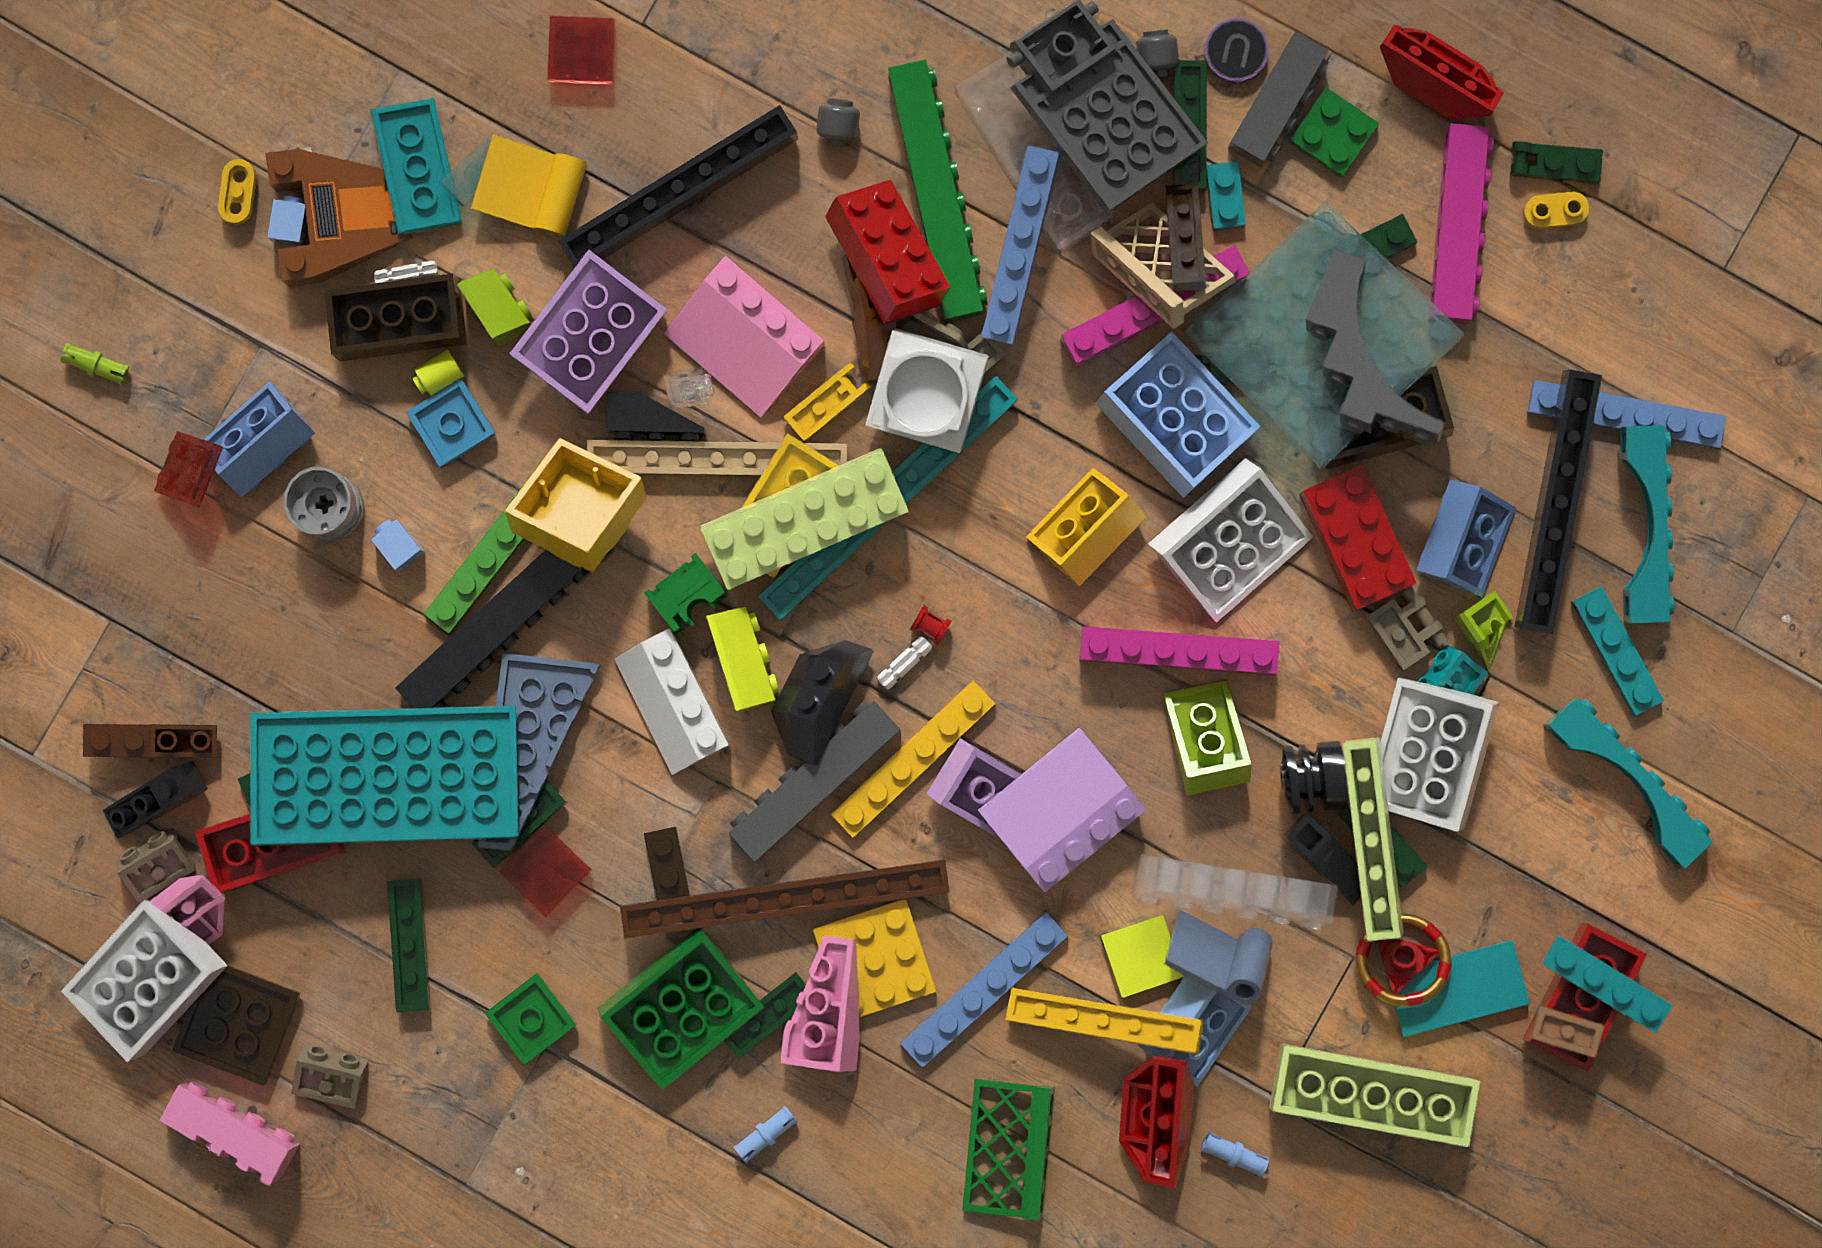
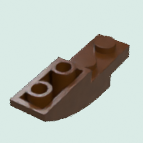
M845 254L842 257L856 315L852 325L866 382H875L879 379L891 333L896 328V322L883 324Z
M83 724V757L217 758V725Z

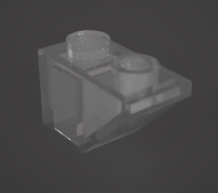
M703 367L664 375L670 409L708 404L709 396H712L714 393L711 374H704Z

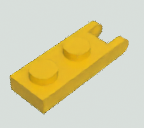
M852 362L844 366L783 416L804 443L872 387L866 382L856 389L846 377L855 368Z

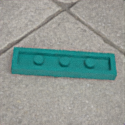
M1600 586L1571 601L1631 714L1637 716L1663 702L1662 695L1603 587Z
M1559 935L1555 937L1540 962L1543 966L1653 1033L1658 1032L1673 1007L1671 1003Z

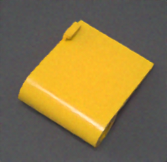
M493 134L470 209L563 238L568 230L587 162L566 154L557 153L554 155Z

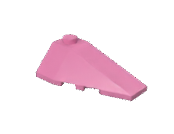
M824 936L809 970L810 977L804 991L800 992L796 1002L798 1005L791 1020H788L785 1026L780 1063L836 1072L856 1071L860 1040L857 942L855 939Z

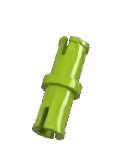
M70 343L65 345L62 352L66 354L61 355V363L85 370L89 376L95 377L98 375L119 385H123L126 381L127 376H125V373H129L130 366L103 357V353L98 351L91 353Z

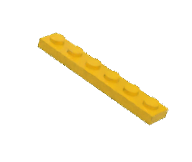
M973 680L833 811L831 815L854 838L988 712L995 703Z
M1011 988L1005 1019L1013 1023L1192 1054L1199 1053L1204 1021L1199 1019Z

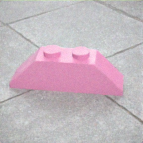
M203 875L180 878L149 901L208 945L223 935L225 896Z

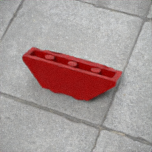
M1394 24L1380 45V50L1393 84L1447 119L1491 116L1504 94L1502 89L1496 86L1494 79L1483 65L1428 31L1402 28L1400 25Z
M1155 1055L1123 1079L1119 1142L1130 1161L1140 1172L1139 1176L1145 1183L1170 1188L1177 1187L1189 1147L1194 1081L1187 1061Z

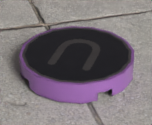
M1230 18L1220 22L1210 31L1204 46V58L1207 60L1208 67L1212 70L1211 72L1217 78L1228 83H1243L1254 78L1262 71L1268 59L1269 44L1265 33L1255 23L1244 18Z

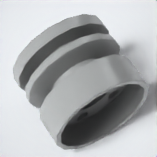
M311 467L300 471L290 480L284 493V509L288 520L297 529L322 541H337L349 536L358 527L363 517L364 501L358 487L350 479L326 467ZM327 500L333 502V506L328 508V512L322 510V506L327 505Z

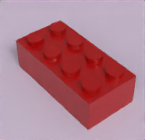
M891 179L836 196L825 218L883 324L885 325L939 307L951 287Z
M1363 464L1305 489L1299 494L1352 612L1417 584Z
M251 813L195 831L210 883L221 894L346 853L343 843L252 846Z
M1587 923L1580 924L1571 941L1572 944L1633 981L1647 956L1641 950ZM1556 973L1539 1005L1604 1025L1596 1056L1619 1012ZM1534 1015L1522 1040L1583 1071L1589 1072L1595 1060L1594 1057L1529 1037L1535 1018Z

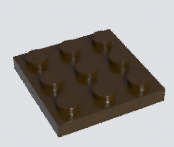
M228 965L188 1008L172 1051L265 1086L301 992Z

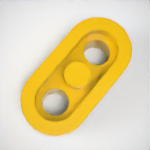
M234 159L228 162L222 172L218 211L220 216L232 225H241L247 222L253 211L257 174L254 167L243 159ZM244 172L246 179L241 183L236 182V175ZM235 204H241L242 206L239 214H232L231 212Z
M1578 192L1537 195L1525 204L1523 219L1528 226L1534 229L1575 226L1587 217L1589 203ZM1569 203H1575L1578 206L1577 213L1569 211ZM1537 206H1543L1546 209L1545 216H1539L1536 213Z

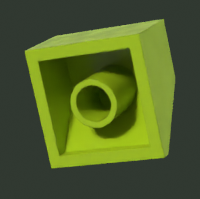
M493 268L457 284L491 338L500 348L526 332L531 326L528 319L533 315L523 300L518 303L515 301L510 293L515 290V287L505 273L499 276Z

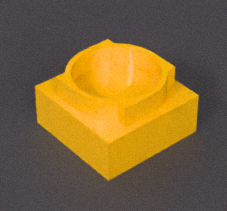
M559 438L505 510L512 533L550 551L553 555L566 562L594 572L607 552L623 536L631 524V519L647 498L642 477Z

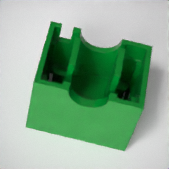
M696 553L691 556L693 561L690 563L685 562L663 581L659 582L653 592L650 589L644 592L676 634H679L689 625L693 628L696 626L692 620L691 612L697 604H709L716 611L718 608L715 605L728 595Z

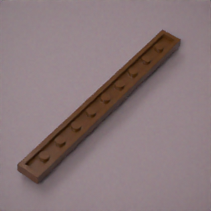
M945 859L626 904L620 905L624 939L927 896L950 891Z

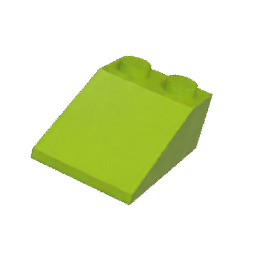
M1227 680L1163 693L1178 767L1186 795L1249 783L1252 764Z

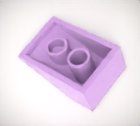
M960 738L928 790L927 795L940 805L998 837L978 810L1021 774Z

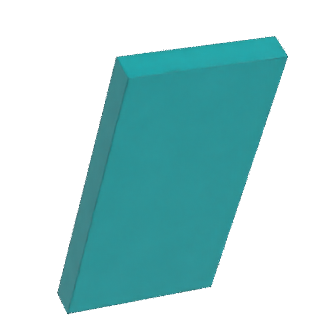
M429 98L370 109L398 236L461 225V214L435 99Z
M1513 940L1451 955L1452 968L1449 979L1438 995L1421 1005L1412 1007L1394 1006L1402 1037L1530 1004ZM1440 959L1433 960L1397 995H1407L1426 989L1435 979Z

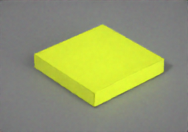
M1163 915L1101 935L1122 998L1184 977L1182 973L1164 964L1171 937Z

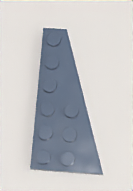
M502 654L496 706H516L519 835L601 666L599 663ZM518 838L479 839L478 848L512 852Z

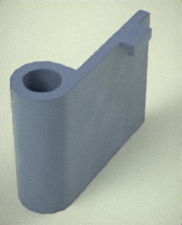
M1180 910L1176 916L1164 964L1236 1002L1252 1004L1259 1000L1273 944L1272 938L1262 929L1250 928L1245 930L1236 939Z

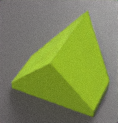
M1493 591L1453 618L1488 672L1508 621L1513 618L1496 591Z

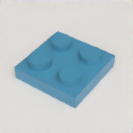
M462 378L406 412L440 468H443L496 435Z

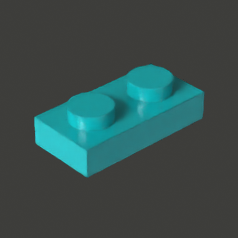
M1239 161L1208 164L1207 185L1213 231L1245 227L1246 220Z

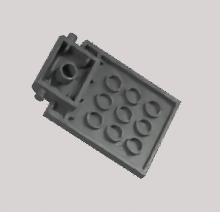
M1075 0L1011 42V55L1006 58L1007 63L1011 68L1019 65L1027 76L1011 86L1010 89L1055 148L1061 153L1062 157L1104 212L1108 214L1203 149L1208 142L1116 22L1111 19L1100 27L1093 18V15L1099 12L1096 3L1091 1L1084 6L1080 0Z

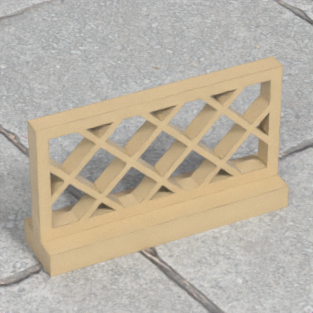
M1150 203L1107 231L1099 227L1091 232L1092 255L1175 329L1184 323V315L1233 284L1235 276L1203 248L1205 273L1217 274L1221 278L1216 282H1206V290H1196L1194 296L1183 301L1177 295V292L1171 290L1173 289L1172 280H1163L1156 276L1157 271L1172 272L1171 262H1158L1159 254H1170V245L1161 244L1162 236L1169 237L1168 216L1155 204ZM1150 216L1159 222L1158 227L1140 226L1141 222ZM1122 234L1134 235L1133 243L1118 242L1115 238ZM1139 235L1157 236L1156 244L1138 243ZM1136 252L1154 253V260L1139 261L1136 258Z

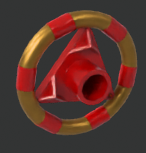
M1401 914L1404 926H1411L1421 930L1435 943L1437 949L1399 938L1377 940L1391 992L1386 991L1372 977L1369 971L1368 956L1373 941H1367L1366 931L1361 939H1359L1355 961L1357 973L1362 984L1375 998L1396 1007H1412L1428 1002L1444 988L1451 972L1452 957L1446 938L1432 922L1416 915ZM1439 954L1440 962L1435 979L1426 989L1407 995H1397Z

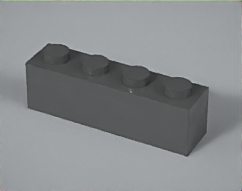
M1295 31L1232 138L1228 149L1262 167L1266 159L1272 162L1281 147L1276 142L1281 132L1288 134L1297 119L1292 113L1298 104L1304 107L1313 92V89L1308 87L1314 76L1320 79L1329 62L1324 58L1329 50Z

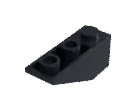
M607 392L606 431L609 434H614V439L633 440L634 435H647V440L665 441L666 435L679 436V441H698L699 436H706L704 427L640 392Z
M190 761L169 768L103 809V812L118 839L185 804L208 790L194 761Z
M1308 813L1303 814L1281 838L1344 898L1354 905L1362 896L1357 861Z

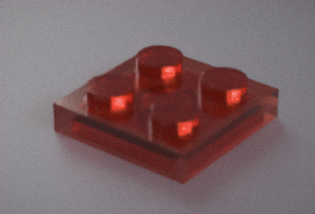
M550 16L548 82L613 85L615 19Z
M177 431L174 440L170 443L169 453L164 466L158 474L154 492L200 508L223 447Z
M544 824L506 863L499 873L547 917L592 869Z

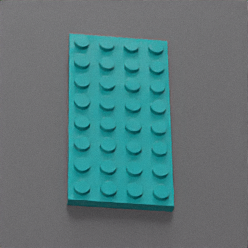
M516 706L250 713L251 845L519 838Z

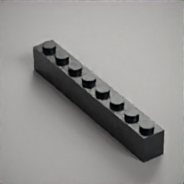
M781 105L569 233L558 240L574 268L588 250L603 260L798 140L797 131Z
M1572 369L1563 370L1514 627L1549 634L1554 632L1602 375Z
M614 547L607 552L601 563L615 552ZM548 550L543 551L398 684L395 689L413 708H445L447 706L445 700L453 692L456 695L462 693L471 684L469 678L477 670L480 673L487 670L495 662L493 656L501 648L504 651L511 648L519 640L516 634L525 626L529 629L535 626L543 618L540 612L549 604L553 607L559 604L567 596L565 590L573 582L577 585L583 582L591 574V571L566 562Z

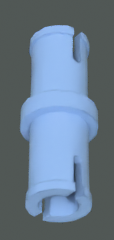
M784 1106L763 1125L761 1122L755 1126L757 1129L738 1145H735L734 1149L748 1163L751 1158L766 1146L770 1145L772 1147L776 1143L775 1139L798 1121L787 1107Z
M1211 1132L1206 1134L1201 1145L1202 1152L1227 1161L1226 1165L1232 1168L1236 1165L1259 1177L1263 1176L1269 1163L1268 1157L1243 1148L1242 1143L1238 1141L1232 1143Z

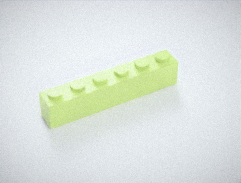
M1380 738L1349 740L1343 743L1367 941L1400 938L1404 931Z

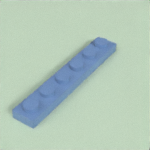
M1030 145L1027 146L981 337L1015 345L1061 156L1059 152Z
M1538 380L1532 381L1527 413L1554 418L1560 384ZM1599 392L1593 426L1620 431V427L1666 425V432L1670 433L1672 441L1719 449L1722 444L1726 416Z
M1044 912L900 1044L923 1068L1067 938L1068 935L1047 912Z

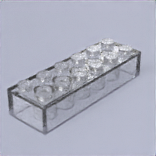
M1010 52L956 85L955 95L1017 191L1028 145L1055 152L1059 151L1010 89L1011 86L1026 77L1019 65L1011 68L1007 63L1006 58L1011 55ZM1062 155L1060 156L1042 230L1057 257L1091 237V232L1099 227L1104 229L1112 224L1114 220L1112 211L1108 214L1104 212Z
M1137 854L1131 893L1137 894V901L1159 904L1160 898L1169 899L1170 906L1192 910V903L1203 905L1202 911L1224 915L1226 908L1235 910L1234 916L1257 920L1258 914L1267 915V921L1290 925V919L1300 920L1299 926L1322 930L1323 924L1332 925L1337 885Z

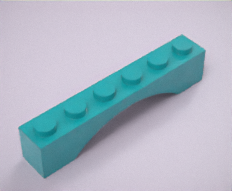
M1666 425L1620 427V460L1630 470L1640 487L1646 506L1648 522L1646 545L1641 562L1633 577L1623 589L1624 622L1627 623L1670 622V615L1674 614V597L1669 595V582H1673L1674 568L1672 562L1668 563V550L1673 547L1672 530H1668V517L1672 516L1671 497H1667V484H1671L1672 471L1671 466L1666 465V452L1671 449V436L1669 432H1666Z
M1578 698L1571 699L1543 726L1565 749L1581 751L1599 757L1615 766L1631 780L1641 793L1649 809L1654 826L1655 844L1677 868L1685 869L1713 843V840L1708 836L1710 833L1708 827L1698 818L1693 820L1685 812L1688 809L1687 805L1677 795L1673 794L1670 796L1662 788L1665 783L1659 775L1652 770L1648 773L1640 764L1643 761L1640 755L1630 746L1625 748L1617 740L1620 737L1618 732L1607 722L1603 725L1594 716L1597 714V711L1586 699L1582 701Z

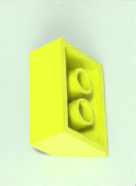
M742 607L707 616L735 710L741 713L776 702L774 694L780 693L775 674L768 676L765 663L770 662L766 645L765 643L758 644L755 632L761 629L756 613H749L747 607Z

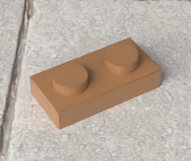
M1538 1006L1529 1037L1595 1058L1604 1025Z

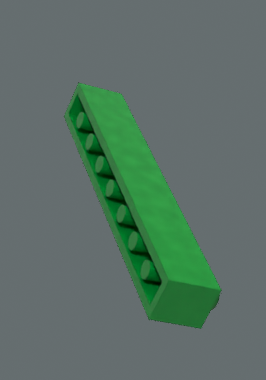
M926 59L888 67V76L926 242L951 287L941 302L945 324L983 315L982 306H987L988 302L984 286L978 287L975 275L981 274L977 255L971 256L968 244L974 243L970 224H963L961 212L966 211L964 196L962 192L956 193L954 181L959 180L956 162H949L947 150L952 149L949 131H942L940 119L945 118L941 98L935 100L933 87L938 86L934 67L928 68Z

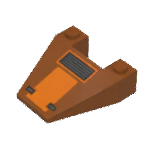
M301 149L266 153L269 185L276 192L303 189L310 245L278 249L282 282L288 287L321 283L413 238L412 234L398 236L382 168Z

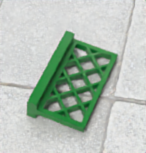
M975 1079L962 1211L1020 1217L1035 1221L1043 1218L1055 1094L1054 1086ZM982 1087L995 1088L1003 1098L990 1110L981 1101ZM1002 1089L1013 1091L1010 1094L1006 1095ZM1018 1091L1032 1092L1031 1107L1021 1114L1010 1098ZM1006 1102L1017 1118L1003 1128L992 1113ZM980 1108L985 1113L981 1118H979ZM1030 1112V1121L1028 1123L1024 1117ZM988 1117L1000 1132L985 1143L978 1134V1124ZM1021 1121L1028 1130V1139L1018 1147L1006 1131ZM1003 1135L1014 1151L1000 1161L989 1148V1145ZM978 1141L982 1147L976 1151V1144ZM1027 1145V1153L1025 1156L1021 1149H1023ZM983 1150L996 1163V1166L984 1176L974 1166L975 1157ZM1017 1153L1025 1163V1172L1015 1180L1003 1164ZM998 1168L1011 1182L999 1194L986 1181V1178ZM975 1174L979 1180L973 1184V1175ZM1024 1178V1185L1022 1189L1018 1182ZM980 1183L993 1196V1199L984 1206L971 1204L972 1190ZM1013 1186L1022 1196L1021 1210L1009 1209L1000 1198ZM997 1201L1001 1208L992 1207L990 1205Z

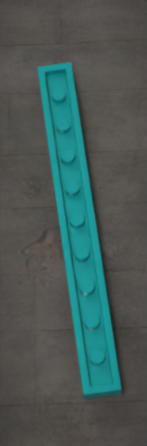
M997 376L979 391L965 442L960 453L923 443L892 472L905 504L912 500L1018 401V398ZM888 521L798 559L758 596L759 599L781 621Z

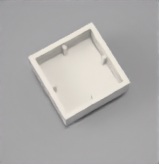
M895 328L891 333L865 425L960 453L965 442L989 355Z

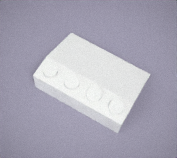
M1245 458L1149 542L1148 545L1213 621L1217 623L1308 543L1313 536L1261 468Z
M1398 678L1380 742L1388 811L1456 832L1464 829L1500 702L1469 693Z
M144 900L61 992L125 1061L130 1062L145 1055L228 965L205 941L149 901Z

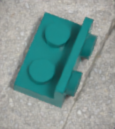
M1446 645L1443 650L1437 653L1433 664L1417 682L1473 695L1488 672L1463 651Z

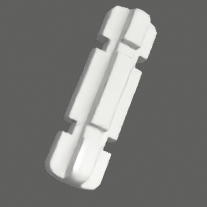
M435 261L422 262L421 266L416 263L392 268V271L387 269L374 272L375 284L436 276L439 275Z
M920 636L912 643V648H907L889 665L890 668L888 670L885 669L878 675L877 680L885 689H890L898 682L896 680L898 677L902 678L920 661L919 658L921 656L924 657L932 650V645L926 638Z

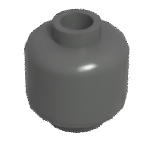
M1168 30L1143 32V37L1136 41V50L1157 77L1169 76V69L1178 66L1177 38L1174 35H1170Z
M828 98L827 103L819 106L816 133L820 137L826 138V145L845 147L846 141L855 140L858 136L859 109L853 107V101Z

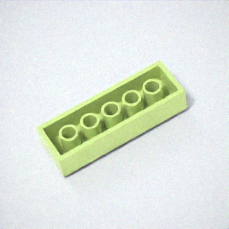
M879 448L701 525V531L726 588L729 590L909 511L884 452Z
M1280 1043L1269 1109L1274 1112L1469 1147L1480 1081L1474 1078Z

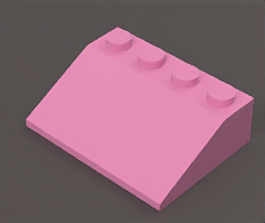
M726 255L704 279L664 332L666 337L760 418L767 413L825 346L824 340Z

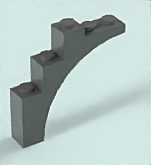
M1334 249L1306 318V330L1310 331V334L1317 339L1324 341L1329 340V338L1333 339L1323 364V376L1327 377V381L1333 385L1345 387L1347 384L1350 386L1340 411V423L1344 424L1347 430L1361 434L1363 431L1371 433L1375 422H1378L1381 428L1389 432L1398 433L1400 430L1411 434V437L1420 443L1429 444L1431 441L1438 444L1443 432L1444 422L1420 412L1399 397L1383 380L1368 356L1360 334L1357 313L1358 294L1365 273V260Z

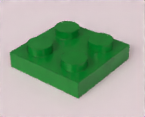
M1326 87L1290 138L1289 143L1342 178L1379 123Z
M539 973L534 974L484 1013L523 1065H526L577 1025Z

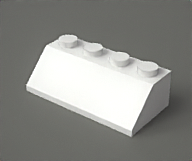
M671 628L639 643L614 659L672 775L730 747Z

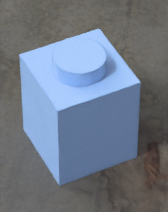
M284 196L283 200L273 199L267 238L273 243L292 246L305 245L308 225L303 199L293 196Z
M397 519L393 522L387 520L378 526L374 531L376 536L371 539L394 570L401 572L425 553L402 522Z

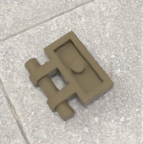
M1412 586L1401 593L1408 603L1403 608H1400L1393 598L1366 616V619L1402 671L1430 653L1423 642L1431 637L1437 647L1448 641L1441 630L1443 626L1439 620L1435 621L1425 607L1427 602L1422 595L1418 596ZM1412 613L1416 615L1424 627L1418 633L1407 618Z

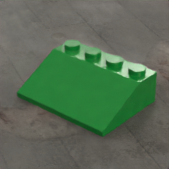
M696 928L598 1007L600 1018L660 1089L663 1090L761 1011L764 1005L703 928Z

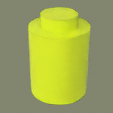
M446 349L415 368L414 370L417 375L412 379L422 394L428 392L433 396L460 378L465 377L451 352Z

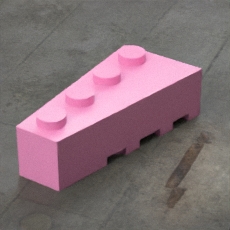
M190 1081L189 1084L183 1083L178 1085L160 1118L161 1122L193 1141L200 1142L202 1138L208 1141L206 1147L218 1156L227 1158L232 1155L236 1158L235 1166L245 1172L262 1173L260 1181L269 1186L282 1179L300 1145L293 1141L295 1137L293 1134L278 1127L274 1131L264 1125L266 1120L251 1112L245 1115L235 1110L237 1105L224 1097H219L217 1100L207 1095L208 1089L196 1082Z

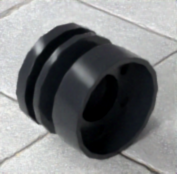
M1339 740L1317 743L1315 758H1310L1306 745L1301 744L1298 748L1299 760L1295 759L1292 746H1283L1280 778L1283 796L1287 801L1290 814H1300V799L1302 798L1308 813L1313 812L1315 797H1320L1323 808L1326 811L1348 807L1346 768Z

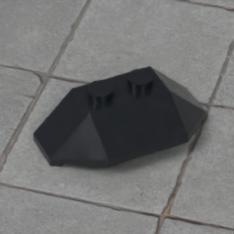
M844 640L799 655L771 710L787 754L790 757L817 766L874 652L871 648Z

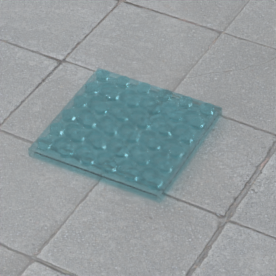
M1327 202L1321 205L1250 271L1248 277L1234 285L1185 331V336L1321 469L1359 434L1347 430L1344 424L1340 423V411L1350 386L1347 384L1345 387L1333 385L1327 381V377L1323 376V364L1333 339L1329 338L1327 341L1313 337L1310 331L1306 330V318L1334 249L1365 260V273L1358 294L1357 306L1360 334L1368 356L1375 368L1398 396L1403 394L1464 336V333Z

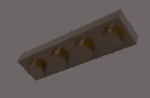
M1198 183L1166 185L1173 292L1206 290Z

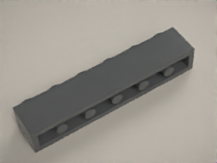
M864 701L851 713L854 719L847 726H844L842 723L836 726L817 766L805 763L797 771L791 767L778 779L782 785L773 793L767 789L754 801L757 807L749 815L743 811L730 823L733 829L729 834L754 862H757L901 731L875 701L870 705Z

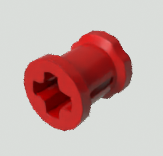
M923 605L910 630L912 632L916 630L933 639L934 644L939 645L952 621L938 617L928 611L926 605Z

